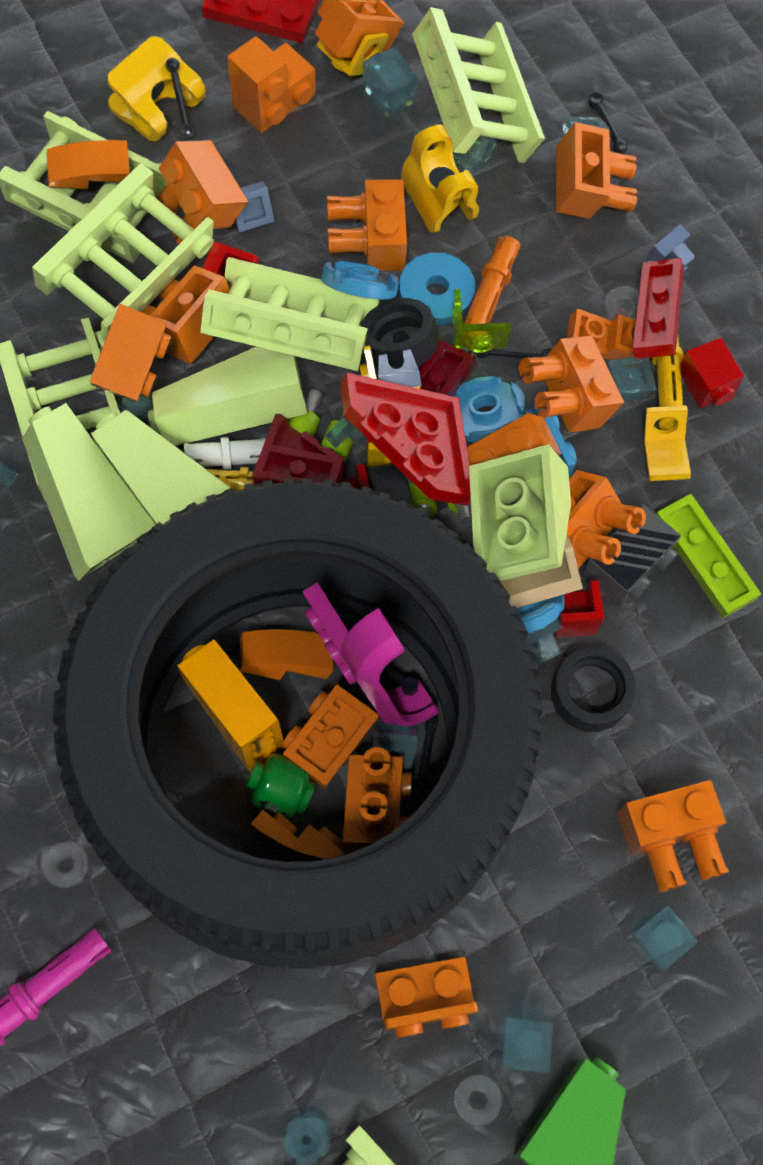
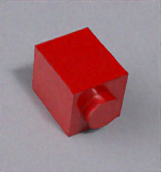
M721 337L686 351L680 364L681 377L699 408L713 403L715 406H720L729 402L736 396V390L744 378V374Z

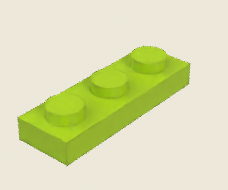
M692 494L656 513L657 516L681 535L675 550L723 619L760 597L761 592Z

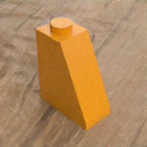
M212 640L205 646L198 645L192 648L184 656L183 662L177 665L183 680L244 766L251 772L256 761L263 764L270 755L277 754L284 749L281 746L284 740L279 721L215 640Z

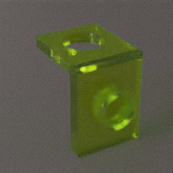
M454 289L451 305L454 346L459 349H470L473 352H487L493 348H506L511 332L510 323L463 324L460 289Z

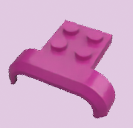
M318 582L303 591L304 596L311 605L304 612L325 643L324 645L350 685L356 681L358 682L385 723L413 726L425 722L440 713L418 678H416L419 687L418 692L412 696L405 695L401 687L388 689L381 685L379 681L381 672L388 663L401 655L405 649L379 608L365 616L348 632Z

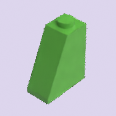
M595 1057L593 1062L587 1058L579 1059L514 1155L526 1165H614L626 1089L616 1082L619 1074L597 1057Z

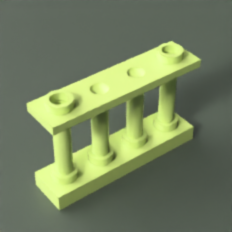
M431 7L412 36L443 125L452 139L453 152L466 154L478 137L483 136L511 141L518 162L525 163L545 140L502 23L495 22L483 39L456 34L450 31L443 10ZM457 50L479 54L483 65L461 61ZM468 79L489 82L493 94L472 91ZM478 108L499 111L504 124L482 120Z
M47 111L43 117L50 140L26 172L21 171L19 173L4 166L0 172V187L5 200L70 231L120 182H105L93 200L85 204L70 198L76 188H50L38 182L47 171V149L76 142L107 140L78 126L68 117L61 118ZM128 150L130 173L140 163L153 172V196L157 199L167 185L158 169L161 163H154ZM136 209L128 217L127 222L136 228L147 211L145 209ZM111 234L101 243V248L132 263L140 254L138 250L118 234L115 236Z
M142 163L32 267L35 286L47 296L56 287H65L104 319L101 322L102 341L104 342L118 306L116 308L74 275V270L84 260L86 262L90 260L131 292L120 304L142 312L196 257H204L214 243L212 239L214 221L207 217L193 229L153 196V172ZM136 209H145L183 241L168 255L127 222L128 217ZM111 234L113 236L118 234L157 266L143 281L101 248V243Z
M228 257L224 277L229 287V292L226 294L210 289L207 291L204 297L200 333L354 371L359 370L368 328L361 327V323L368 312L378 306L379 299L346 294L325 285L321 279Z
M89 317L81 320L87 339L30 356H25L24 353L17 355L11 340L0 343V363L22 437L30 426L29 418L35 412L41 410L42 405L99 389L89 383L92 374L36 390L35 387L28 388L25 378L32 376L31 372L91 354L96 364L104 341H102V331L93 332ZM104 390L109 406L76 416L85 430L96 427L98 422L109 414H120L114 394ZM31 463V467H32V470H33V473H34V477H35L37 486H38V488H39V490H40V492H41V494H42V496H43V498H44L43 492H42V490H41L40 484H39V482H38V479H37V477H36L35 471H34L33 466H32V463Z

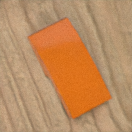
M124 140L83 141L47 149L48 187L88 189L89 181L121 182L130 174L127 141Z
M578 308L570 314L567 338L593 336L603 359L646 363L649 358L635 359L632 348L635 319L618 314L612 320H608Z
M270 629L243 632L240 636L239 671L281 680L285 672L290 671L327 680L333 672V658L326 649L322 638L316 632Z
M264 810L251 823L253 831L265 841L302 860L315 862L345 855L340 850L343 842L325 827H322L318 832L309 824L299 838L293 835L297 828L281 814H275L271 817Z

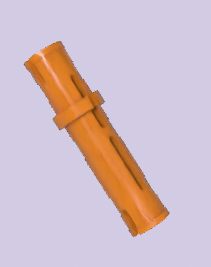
M500 236L497 239L489 262L484 264L481 270V283L471 303L465 322L459 331L458 336L462 341L470 342L472 345H475V343L479 345L483 342L486 329L491 321L504 286L510 283L512 278L510 271L521 248L520 243L515 238Z

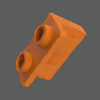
M337 684L330 694L322 691L308 710L312 717L303 728L296 725L281 745L286 749L283 756L305 770L311 779L325 789L349 759V755L353 754L379 719V715Z
M466 957L375 973L384 1031L395 1029L396 1038L424 1033L422 1024L441 1021L442 1029L470 1024L468 1015L479 1012L477 1002H474Z

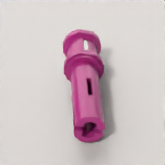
M95 927L24 984L18 982L8 987L9 993L0 999V1047L5 1044V1037L26 1020L34 1021L39 1017L38 1014L41 1012L40 1006L76 980L97 961L112 952Z

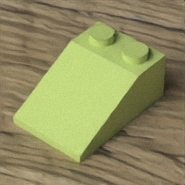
M548 444L469 466L473 549L487 562L486 569L488 572H495L499 580L502 581L561 567L571 509L568 466Z

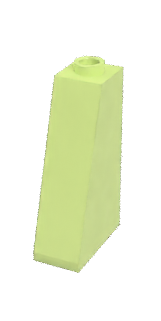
M254 347L152 392L153 409L147 412L151 429L160 433L163 438L174 446L272 423L275 413L282 414L287 419L308 414L296 357L260 347Z
M65 403L53 411L49 406L45 407L31 416L28 420L30 426L22 440L73 574L80 581L122 554L127 547L131 548L137 544V538L149 532L155 523Z
M127 410L119 415L117 413L107 415L96 425L97 430L91 433L96 445L155 525L158 522L164 524L169 521L172 513L180 512L193 502L198 505L205 502L207 496L223 493L224 490L230 489L229 486Z

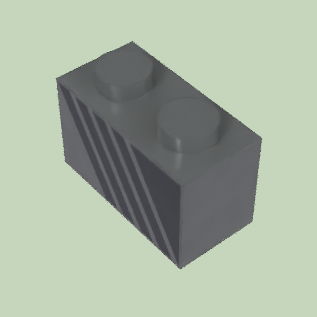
M644 504L640 508L646 513V522L643 528L638 526L640 530L638 533L631 534L625 530L618 529L611 536L617 538L621 544L620 555L618 558L613 557L615 562L607 565L590 558L582 573L589 580H599L600 590L619 606L629 596L634 600L639 598L652 582L647 577L656 568L663 572L678 555L674 548L681 535Z

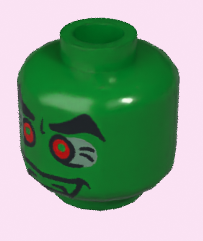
M275 753L270 755L264 764L255 762L247 779L246 787L253 789L251 802L254 807L264 810L271 815L281 814L286 819H290L295 813L300 815L304 813L312 797L316 782L310 780V775L291 760Z

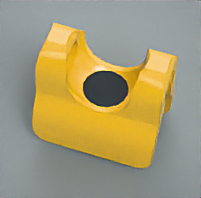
M158 36L148 38L108 74V85L114 91L108 98L109 109L118 118L133 126L141 135L153 142L158 141L165 135L167 128L165 117L155 103L164 98L176 99L171 73L165 67V62L168 58L174 57L180 63L178 75L185 105L187 107H195L206 96V89L202 79L182 61L167 42Z
M435 125L420 131L413 139L411 153L403 164L401 176L404 186L429 232H438L444 218L456 209L458 205H460L468 220L477 218L479 213V206L476 202L478 185L470 171L464 170L460 173L457 169L453 157V142L443 125ZM432 144H434V145H433L434 149L427 151V149H428Z

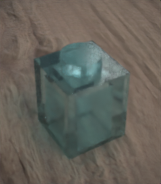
M395 47L383 53L374 54L363 62V87L385 117L416 103L418 77Z
M507 1017L500 1020L496 1069L538 1074L550 1073L553 1023Z

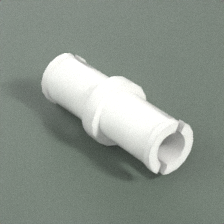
M221 437L220 442L184 443V452L202 467L222 466L223 470H229L231 465L256 464L266 439L229 441V437Z

